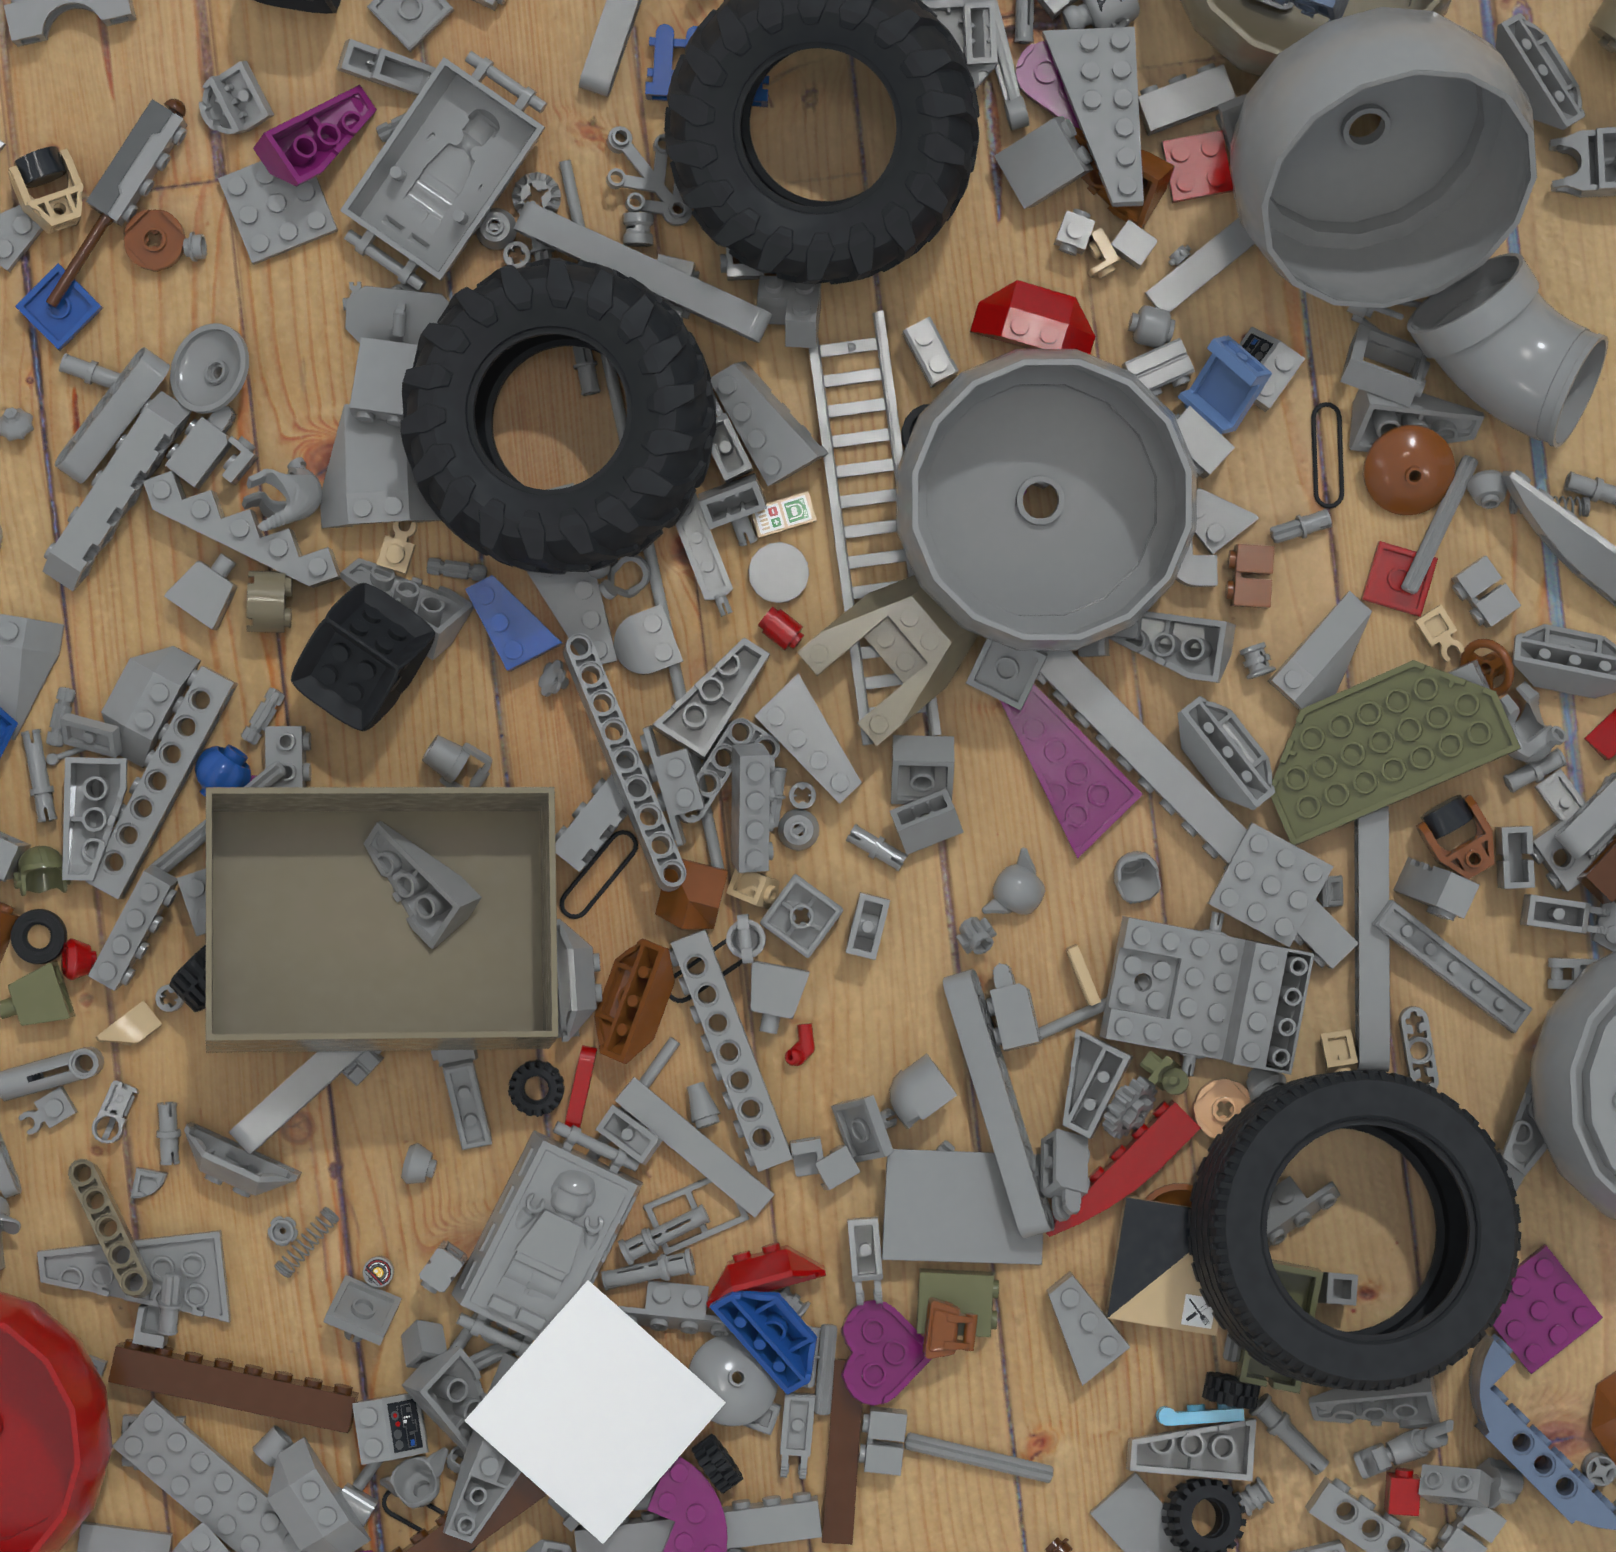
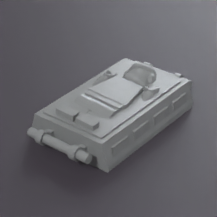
M473 51L465 59V62L475 68L472 75H469L443 57L340 210L367 229L363 236H360L351 229L346 234L344 240L355 246L356 252L362 256L366 254L398 276L397 280L404 285L409 284L418 291L423 289L426 281L415 274L419 266L442 281L466 248L472 235L476 233L491 211L495 201H498L519 166L523 164L534 148L538 138L545 129L543 125L524 113L528 106L539 113H542L546 108L547 103L536 96L537 92L530 87H523L494 67V62L487 57L483 59ZM487 76L519 99L514 105L482 84V80ZM379 237L409 258L407 264L403 266L373 245L375 238Z
M557 1121L553 1133L565 1138L563 1144L533 1130L451 1293L461 1306L477 1313L475 1318L461 1313L456 1324L468 1329V1333L476 1337L481 1335L515 1351V1355L519 1357L587 1280L592 1284L594 1283L643 1185V1182L619 1171L622 1166L636 1171L640 1162L621 1148L617 1150L582 1133L581 1128L574 1125L569 1127ZM576 1143L612 1161L608 1166L572 1148ZM486 1318L523 1334L522 1339L519 1340L485 1324Z

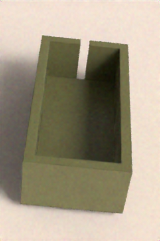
M1272 1259L1277 1275L1292 1299L1305 1312L1315 1318L1323 1272L1319 1268ZM1241 1349L1235 1374L1239 1382L1267 1387L1268 1382L1273 1389L1300 1394L1301 1381L1271 1370L1267 1365L1264 1366L1249 1356L1245 1349Z

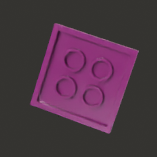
M1544 1244L1517 1266L1516 1277L1512 1278L1511 1281L1513 1287L1506 1304H1502L1500 1307L1502 1312L1496 1319L1493 1327L1513 1350V1353L1527 1371L1532 1374L1603 1317L1550 1249Z

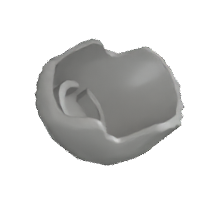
M1129 852L1117 861L1114 869V883L1122 899L1130 904L1150 900L1159 893L1161 888L1159 868L1156 861L1146 852Z

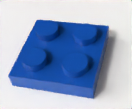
M58 263L15 307L61 351L103 307L75 279L56 308L48 304L46 300L65 272V269Z

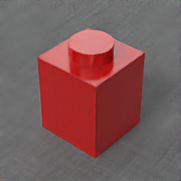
M1395 1468V1472H1386L1384 1509L1388 1514L1419 1516L1420 1495L1418 1493L1420 1477L1417 1474H1413L1414 1470Z

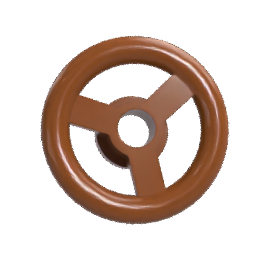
M1477 639L1469 643L1461 654L1460 666L1477 659L1490 689L1496 691L1498 696L1506 693L1514 680V665L1507 650L1499 643L1490 639ZM1479 648L1493 650V652L1483 657L1474 653ZM1505 673L1502 684L1493 688L1494 678Z

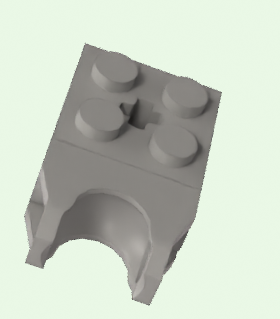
M1616 127L1580 130L1567 137L1550 140V151L1568 154L1578 164V171L1575 174L1552 181V192H1564L1579 198L1616 196Z

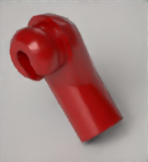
M812 1023L797 1025L799 1041L785 1053L787 1064L800 1066L814 1053L815 1045Z

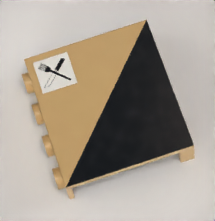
M1130 1194L1124 1198L1105 1313L1108 1319L1217 1336V1330L1221 1326L1212 1315V1308L1207 1307L1199 1290L1202 1287L1200 1282H1196L1191 1265L1194 1261L1193 1255H1189L1187 1237L1190 1236V1228H1187L1188 1209H1191V1207L1138 1199L1137 1195Z

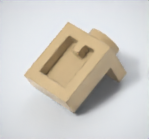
M1101 227L1091 233L1089 237L1091 242L1087 244L1093 257L1096 260L1099 258L1102 260V263L1091 268L1088 274L1091 278L1098 275L1100 279L1116 270L1114 265L1120 260Z
M735 868L726 893L755 906L769 909L778 896L779 881L757 872L739 873Z
M1351 1029L1321 1034L1320 1040L1326 1064L1325 1073L1357 1070L1358 1060Z

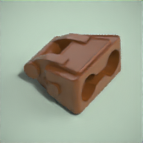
M930 1297L927 1305L922 1349L924 1356L927 1359L954 1355L956 1350L961 1349L974 1351L978 1314L961 1313L958 1306L948 1301L944 1302ZM959 1323H965L963 1340L957 1339Z

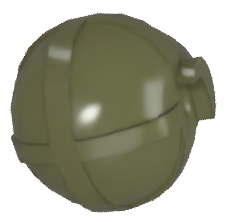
M35 846L25 851L18 860L17 872L13 873L15 889H20L21 896H25L27 891L42 893L54 888H58L63 893H66L67 885L71 883V880H62V855L57 850L48 846Z

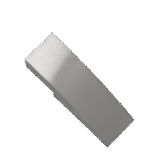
M348 39L344 43L336 70L396 90L418 95L436 68L383 48L377 49L353 39Z

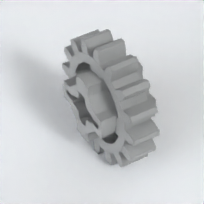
M1141 1076L1137 1080L1133 1078L1129 1086H1121L1115 1092L1113 1100L1106 1108L1107 1113L1104 1114L1105 1120L1102 1123L1104 1130L1114 1138L1121 1139L1123 1135L1128 1136L1131 1129L1140 1128L1145 1123L1148 1113L1153 1109V1102L1156 1100L1154 1095L1157 1093L1156 1086Z

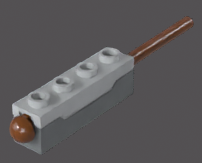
M153 99L150 101L86 200V203L101 215L46 300L51 306L55 308L58 306L106 228L113 222L122 227L125 221L129 222L136 214L138 207L135 205L141 196L146 197L153 188L154 181L152 179L157 171H163L171 159L170 151L175 144L179 146L187 134L185 129L187 124L183 119L186 114V108L182 101L169 99L164 103L166 107Z

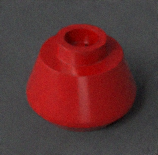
M73 938L69 939L64 943L61 964L63 975L69 980L89 975L97 960L96 951H91L89 944Z

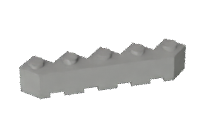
M160 391L153 400L151 398L147 400L140 409V416L127 435L124 434L115 447L117 451L104 471L100 470L91 484L93 487L81 506H77L67 520L69 524L57 542H53L46 550L44 558L47 561L42 572L71 591H74L89 575L96 556L113 539L120 519L136 504L144 485L143 480L149 479L160 467L168 447L184 431L192 412L191 410L182 406L163 391Z
M173 471L143 480L154 511L281 573H286L287 576L312 588L341 579L333 549L327 547L302 556L294 530L288 528L263 536L262 531L257 527L259 521L255 511L248 509L225 517L218 495L212 490L186 498L180 478Z

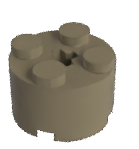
M249 571L248 576L254 577V583H248L247 618L253 619V626L247 625V632L285 633V627L291 628L292 609L286 608V597H292L293 579L287 578L286 573Z

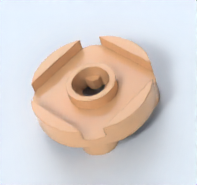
M1227 1078L1212 1080L1206 1083L1196 1094L1192 1105L1195 1121L1204 1133L1215 1138L1217 1134H1222V1128L1235 1114H1239L1241 1109L1250 1103L1251 1100L1248 1089L1239 1082ZM1229 1101L1232 1105L1229 1108L1231 1114L1228 1117L1224 1114L1218 1116L1216 1114L1218 1111L1217 1104L1219 1102L1225 1104Z

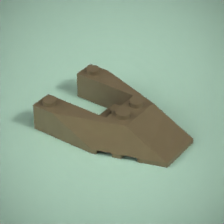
M915 575L865 595L797 653L818 676L863 637L869 642L903 683L857 722L875 746H878L948 686L978 635L962 629L919 586Z

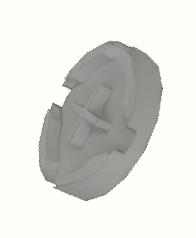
M783 542L769 543L760 548L752 557L748 570L750 584L756 594L764 600L774 603L789 602L798 597L805 589L809 577L808 562L802 552L793 545Z

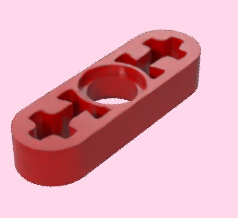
M582 1045L565 1125L569 1127L574 1125L581 1128L597 1048Z

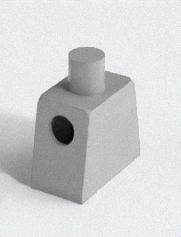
M222 553L212 567H209L202 561H197L166 592L164 597L210 629L217 631L237 589V585L227 579L236 563Z
M754 960L755 963L751 965V1011L762 1013L759 1031L777 1034L780 1017L793 1019L808 980L809 971Z

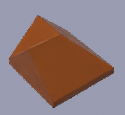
M682 859L686 868V879L675 891L667 892L661 889L655 914L680 929H714L729 870ZM666 869L664 878L668 882L674 883L678 881V874L673 869Z

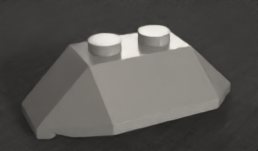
M1521 13L1497 26L1496 50L1502 55L1528 95L1533 110V120L1564 130L1584 118L1585 113L1582 109L1579 85L1548 35L1535 24L1527 21Z
M1547 624L1540 625L1515 636L1512 663L1534 687L1593 699L1616 693V644L1605 636Z
M175 646L129 659L101 711L105 723L119 726L122 745L121 757L128 758L129 761L144 768L143 764L151 750H154L162 727L165 723L169 722L177 699L183 696L188 686L186 685L193 670L197 669L201 660Z
M1199 696L1177 713L1181 749L1219 797L1255 810L1275 793V787L1272 785L1269 757L1231 709L1206 701L1205 698Z
M557 919V973L562 1042H568L597 1009V1002H603L602 985L595 984V972L601 971L599 953H593V947L561 919Z
M193 1122L186 1124L184 1132L199 1171L206 1174L204 1178L218 1185H221L222 1182L234 1186L232 1190L241 1196L249 1198L250 1194L254 1196L294 1182L302 1174L301 1171L257 1151L249 1155L239 1143Z
M305 1437L278 1454L267 1500L300 1551L354 1552L371 1541V1538Z

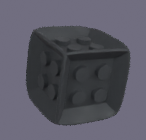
M359 583L331 607L326 617L314 630L293 669L291 682L305 697L339 721L359 731H367L390 711L398 701L401 693L409 686L433 644L435 631L423 618L386 592L373 585Z

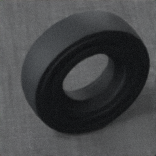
M34 909L25 912L15 921L11 931V943L15 952L20 958L33 964H44L53 961L62 953L64 943L67 942L65 924L58 915L45 909ZM37 924L47 927L51 935L48 945L40 949L33 947L27 937L30 928Z

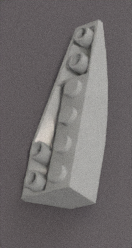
M1519 470L1515 472L1503 471L1501 477L1507 490L1535 533L1572 573L1616 607V546L1580 521L1573 512L1554 502V498L1549 493L1532 486L1530 478Z
M507 1353L503 1354L488 1393L519 1358ZM474 1429L461 1464L443 1533L469 1543L474 1541L521 1474V1471Z

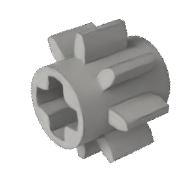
M971 917L960 925L959 931L961 934L957 935L956 938L967 954L971 953L972 950L975 954H983L991 949L994 943L992 937L997 934L985 917L981 921L977 917Z

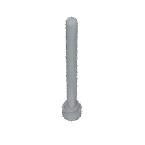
M1143 973L1136 977L1137 980L1134 981L1136 989L1139 991L1146 989L1149 985L1148 976ZM1107 997L1101 999V1002L1098 1004L1088 1005L1040 1027L1041 1040L1104 1012Z

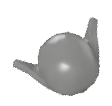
M1021 848L1017 864L1006 867L998 875L993 886L994 899L982 908L984 914H1008L1015 912L1021 915H1028L1040 905L1045 894V886L1036 876V868L1027 848Z
M443 1447L429 1457L414 1456L405 1459L396 1466L391 1476L380 1479V1485L388 1489L395 1497L400 1498L409 1508L415 1509L430 1504L439 1493L441 1485L439 1477L444 1470L449 1450Z

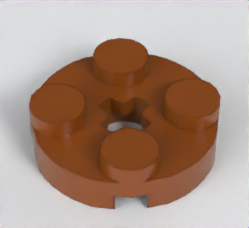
M156 209L140 211L130 219L125 227V251L128 257L143 269L154 272L168 269L175 265L184 253L183 241L186 238L181 223L167 211ZM150 233L154 235L161 233V245L159 247L154 245L150 248L147 245L150 242L148 238Z

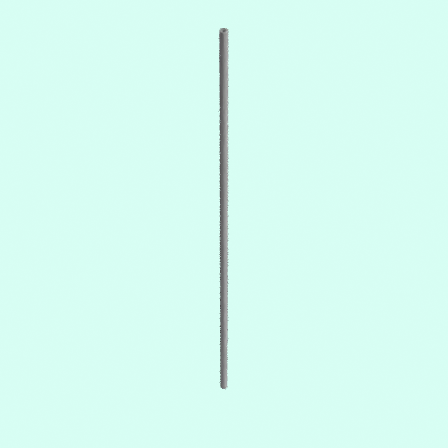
M571 160L561 161L559 166L571 221L585 227ZM600 353L620 442L625 430L627 417L618 375L611 362L605 355ZM653 542L643 551L645 561L650 567L651 590L655 606L662 604L673 632ZM680 663L668 667L676 701L686 694ZM690 753L696 773L702 762L700 758ZM703 775L699 780V787L702 791L708 792L705 776ZM710 805L701 820L711 866L725 869Z

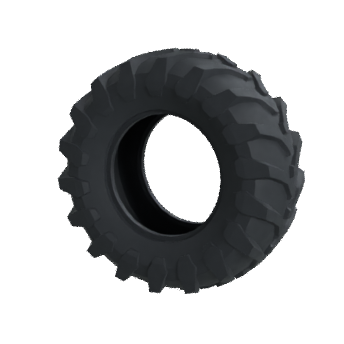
M724 0L717 10L713 9L690 37L685 47V54H681L668 89L667 101L669 107H666L664 128L666 152L670 159L673 160L670 162V166L684 204L694 209L692 215L703 231L718 246L729 248V254L761 273L777 274V278L795 283L819 284L830 282L832 285L869 278L880 271L885 272L916 254L939 233L945 222L955 212L968 187L970 173L973 172L976 162L980 133L977 118L980 117L973 77L965 65L967 60L948 28L937 19L935 12L921 0ZM813 48L832 49L860 60L878 76L892 100L896 117V140L890 161L882 175L869 189L853 197L837 201H816L795 195L779 185L767 173L754 150L750 132V115L755 94L765 76L775 65L800 50Z
M547 258L526 263L525 268L516 269L513 265H507L497 269L478 283L477 288L474 290L465 287L454 294L438 319V324L429 323L421 333L413 367L406 369L402 382L404 419L400 421L402 444L412 469L414 482L427 504L439 519L456 536L481 554L489 555L498 562L511 567L514 566L526 571L547 574H566V571L589 572L618 563V558L625 556L634 557L663 534L662 529L664 527L671 528L675 526L687 510L696 492V488H699L705 480L711 459L713 439L717 430L716 404L709 369L693 334L688 332L679 315L659 295L632 277L628 278L617 270L597 263L579 261L576 264L562 258ZM575 346L591 349L605 355L616 369L622 381L627 402L626 426L614 455L600 471L574 486L554 490L524 486L504 465L494 440V408L505 381L528 358L548 349Z

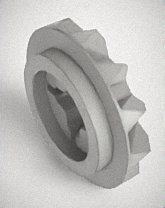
M540 172L525 174L515 183L512 201L519 214L525 205L524 201L528 200L531 196V185L538 192L548 190L541 197L543 208L554 213L558 210L561 202V192L558 184L549 175Z

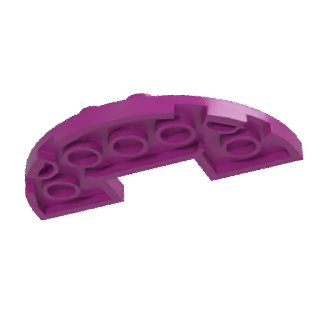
M679 1456L658 1480L647 1506L648 1511L674 1521L662 1552H726L728 1539L727 1525L721 1502L703 1474L690 1462Z

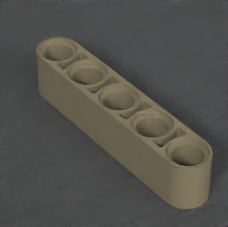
M87 1159L75 1160L68 1169L69 1180L120 1288L131 1297H146L153 1288L151 1275L101 1170L96 1164ZM83 1167H90V1178L87 1181L80 1182L78 1178L80 1170ZM96 1194H103V1205L98 1209H93L91 1205L92 1198ZM110 1221H115L117 1224L115 1234L109 1237L106 1236L104 1233L105 1225ZM123 1248H128L130 1251L129 1260L119 1264L117 1261L118 1252ZM141 1275L143 1278L142 1287L138 1291H132L130 1289L131 1279Z

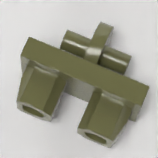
M1150 1051L1140 1063V1066L1151 1074L1148 1080L1162 1091L1165 1089L1172 1095H1180L1187 1090L1189 1086L1188 1075L1169 1056L1166 1055L1162 1060Z

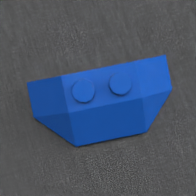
M730 1292L711 1303L710 1308L787 1395L810 1383L817 1336L779 1292Z

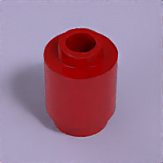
M772 607L758 624L763 629L762 633L784 651L788 647L794 650L804 637V634L801 633L803 626L782 609L778 611Z

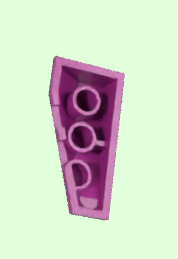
M358 85L264 132L253 149L271 175L297 187L320 175L377 109L362 87Z

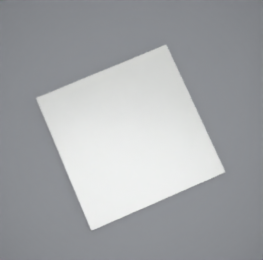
M587 1280L464 1421L604 1544L726 1402Z

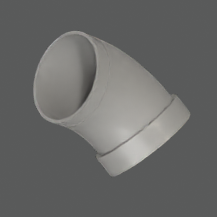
M1507 253L1488 259L1481 267L1438 294L1431 295L1424 300L1408 320L1407 330L1424 356L1434 358L1456 386L1477 405L1511 428L1558 448L1571 435L1590 401L1604 365L1608 349V338L1603 334L1591 332L1590 329L1569 320L1550 306L1538 293L1539 282L1521 254Z

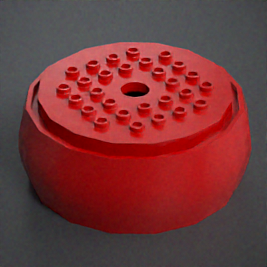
M0 1291V1552H59L94 1509L99 1498L113 1449L107 1389L80 1338L39 1304Z

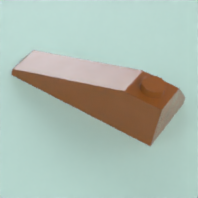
M1075 127L1077 135H1075L1080 147L1084 146L1090 154L1083 131ZM1141 149L1143 206L1112 207L1099 176V170L1093 156L1090 154L1092 158L1090 164L1093 170L1081 177L1089 185L1087 189L1093 195L1097 193L1109 205L1107 209L1113 215L1125 222L1130 220L1140 228H1143L1164 195L1175 166Z

